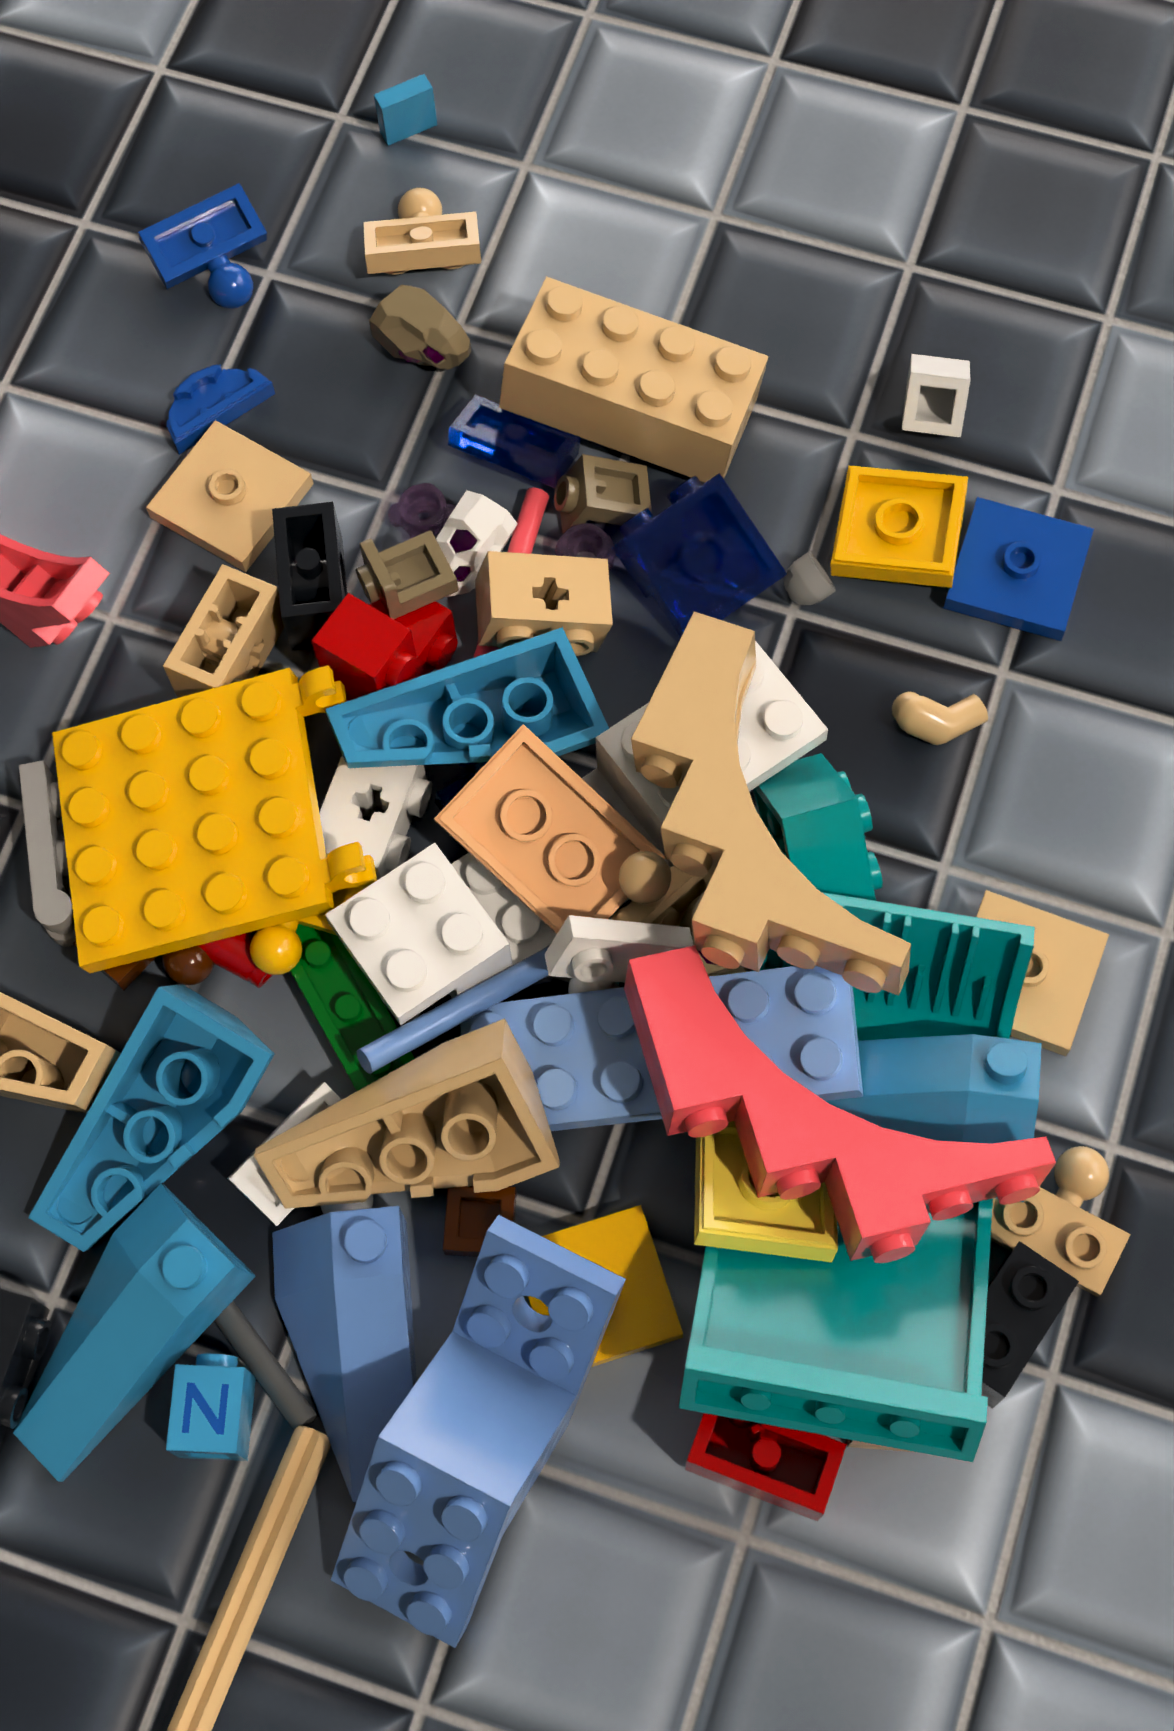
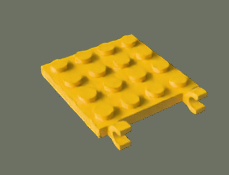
M329 665L306 672L301 676L299 683L298 677L290 668H285L52 732L79 967L88 973H94L330 912L335 908L332 892L345 888L367 886L377 881L374 859L371 855L363 856L362 845L359 842L335 848L326 857L304 717L316 713H326V708L347 702L345 687L341 681L334 682L333 671Z

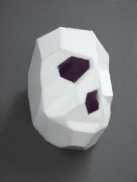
M466 490L436 538L457 578L459 589L458 592L445 598L469 593L475 588V579L487 552H502L518 524L508 510L486 496Z

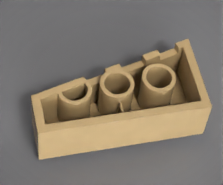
M0 992V1096L87 1114L121 1053L107 1044Z

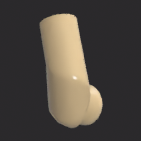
M905 692L899 695L892 705V715L903 731L933 745L947 743L988 721L987 709L981 699L975 694L946 707L915 692Z

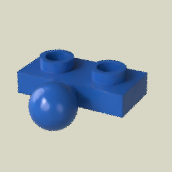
M240 183L138 232L139 240L166 289L209 269L211 274L208 279V291L212 300L217 305L232 309L243 306L250 300L254 288L251 275L244 267L231 263L229 259L267 241V232Z

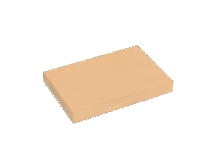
M524 724L434 818L435 822L556 934L569 915L609 919L628 898L620 887L619 872L622 864L629 856L637 852L649 851L665 859V856Z

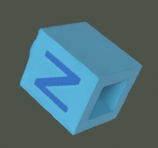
M206 1353L197 1355L196 1365L175 1364L166 1451L179 1458L248 1461L256 1378L245 1367H237L238 1357Z

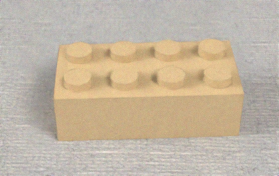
M546 276L504 363L499 408L721 488L756 403L769 356Z

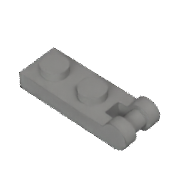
M44 760L20 764L19 773L33 911L36 919L46 929L56 944L73 946L76 936L58 781Z

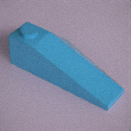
M976 1034L859 1040L863 1097L826 1101L837 1108L880 1127L937 1141L993 1144L1034 1138L1039 1103L1042 1043Z

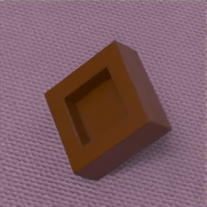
M474 1186L448 1188L443 1240L444 1254L478 1257L486 1232L498 1215L515 1223L516 1187L509 1186L499 1191L474 1193Z

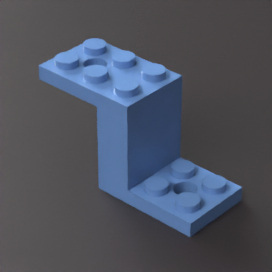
M500 1215L496 1217L486 1232L453 1331L378 1436L331 1581L349 1590L357 1598L369 1601L410 1623L418 1631L431 1635L456 1648L467 1629L503 1534L569 1425L626 1281L625 1278ZM524 1296H531L541 1300L548 1307L549 1315H543L534 1311L527 1304ZM404 1551L418 1556L424 1562L423 1565L411 1560Z

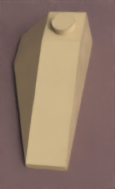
M505 1018L440 1044L255 1148L254 1152L255 1159L285 1209L365 1202L371 1194L410 1191L411 1198L434 1196V1189L474 1186V1193L499 1191L559 1168L560 1165L559 1156L534 1074Z

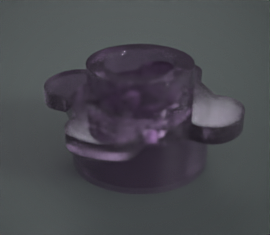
M421 483L404 491L399 502L389 508L388 517L391 525L402 527L410 535V539L429 530L436 536L441 532L456 506L446 504L444 495L433 484ZM421 513H429L427 519H420L418 516Z

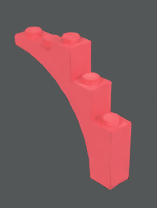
M695 945L633 958L628 961L624 991L667 1136L688 1132L690 1137H705L720 1132L728 1126L729 1122L734 1121L758 1198L779 1193L781 1199H797L817 1191L821 1187V1183L825 1182L850 1261L872 1256L875 1263H888L904 1258L915 1251V1245L919 1243L931 1222L929 1213H931L933 1220H946L968 1212L973 1208V1203L997 1197L1000 1204L1006 1205L1026 1200L1040 1191V1185L1056 1164L1046 1136L993 1144L937 1141L883 1128L837 1108L783 1073L743 1033L716 994Z

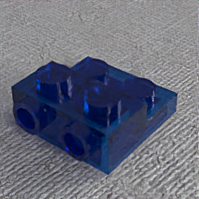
M720 473L703 485L698 477L694 476L667 495L672 505L655 517L649 508L638 513L618 528L624 538L612 548L643 595L647 598L652 594L680 637H682L693 612L722 620L787 575Z

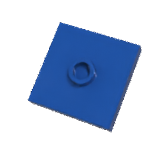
M977 497L955 567L953 585L948 590L943 608L1062 641L1094 528Z

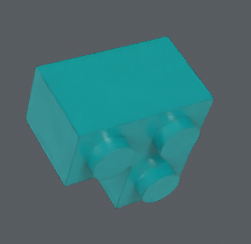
M820 753L794 761L753 789L757 813L781 852L816 889L824 893L876 901L874 890L883 887L882 875L876 856L872 851L867 852L864 833L873 829L872 817L864 795L862 793L854 794L844 771L837 772L824 755Z

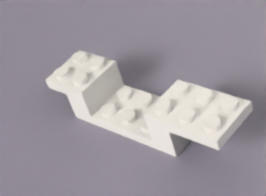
M756 641L757 666L742 706L738 738L740 767L749 792L826 741L828 728ZM647 703L596 737L597 768L582 779L665 856L661 826L680 787L664 788L648 781L641 773L636 772L631 738L644 714ZM433 843L325 914L328 924L400 1025H403L447 994L454 998L550 946L557 935L470 853L450 864L436 843ZM664 859L669 867L674 866L671 860Z

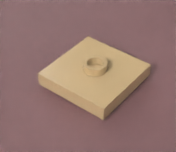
M215 420L146 506V509L151 519L246 573L274 536L272 509L297 506L314 483L311 473Z
M986 890L976 917L1035 927L1034 948L1018 1000L1011 1036L1022 1041L1042 1043L1041 1048L1067 1056L1081 1020L1109 934Z

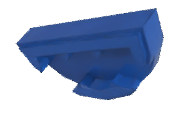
M212 365L192 373L175 389L173 393L175 400L169 410V420H167V428L178 454L180 455L194 446L215 420L226 426L275 395L273 383L260 372L251 368L243 371L240 369H222L221 365Z

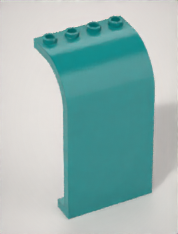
M822 892L860 920L911 943L909 973L899 996L884 990L878 993H869L853 987L858 1041L966 1034L1010 1039L1018 1000L1034 948V926ZM769 949L760 970L790 967L793 965L781 959L776 951ZM993 1198L975 1202L971 1210L951 1219L933 1220L931 1213H929L931 1222L919 1243L915 1245V1251L904 1258L888 1263H875L872 1256L850 1261L838 1222V1251L832 1263L706 1246L679 1409L973 1462L987 1423L988 1397L981 1395Z

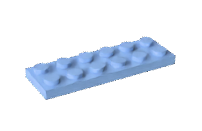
M790 966L760 970L759 972L750 971L709 976L716 994L743 1033L783 1073L825 1101L863 1097L853 986L848 984L842 975L815 966L813 969ZM624 987L500 1002L460 1024L462 1036L505 1018L534 1074L551 1131L662 1119Z

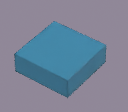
M425 74L374 94L379 130L388 146L437 126L433 87Z

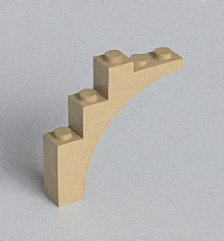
M693 612L631 738L636 772L641 773L648 781L664 788L680 787L661 826L665 859L671 860L675 867L687 874L697 877H704L707 874L712 875L692 918L696 949L700 950L706 959L718 966L737 969L741 965L757 972L760 971L769 949L776 951L781 959L793 966L803 969H813L815 966L842 975L848 984L859 990L869 993H878L884 990L899 996L909 973L911 943L860 920L816 889L781 852L754 807L740 767L738 738L742 706L757 666L755 631Z

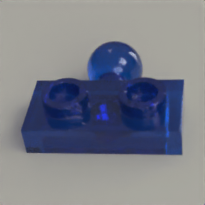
M476 394L451 424L448 436V446L553 488H555L560 477L565 474L578 456L581 441L579 436L501 409L498 403Z

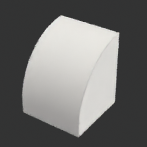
M911 354L902 430L961 437L971 380L970 361Z

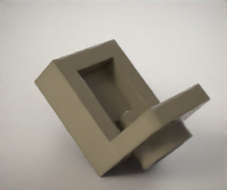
M431 530L381 552H378L371 538L359 543L364 565L356 568V573L362 589L370 603L381 600L388 616L392 619L401 617L459 591L457 578Z

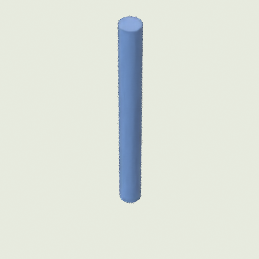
M549 946L358 1049L357 1058L361 1066L370 1074L549 976L544 955Z

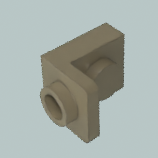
M582 454L568 473L560 477L555 488L554 505L556 510L560 511L562 533L575 536L588 520L642 529L652 518L647 466Z

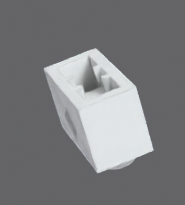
M342 755L319 812L326 857L335 848L359 842L362 845L363 856L371 855L374 859L377 880L406 862L411 846V838L406 836L413 816L422 817L424 815L432 792V782L427 780L424 765L348 768ZM379 808L384 810V813L376 811ZM363 816L371 817L370 821L363 820Z

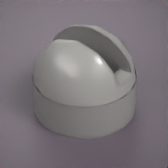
M809 551L794 561L786 570L783 580L785 589L790 599L799 605H813L822 602L836 592L830 577Z

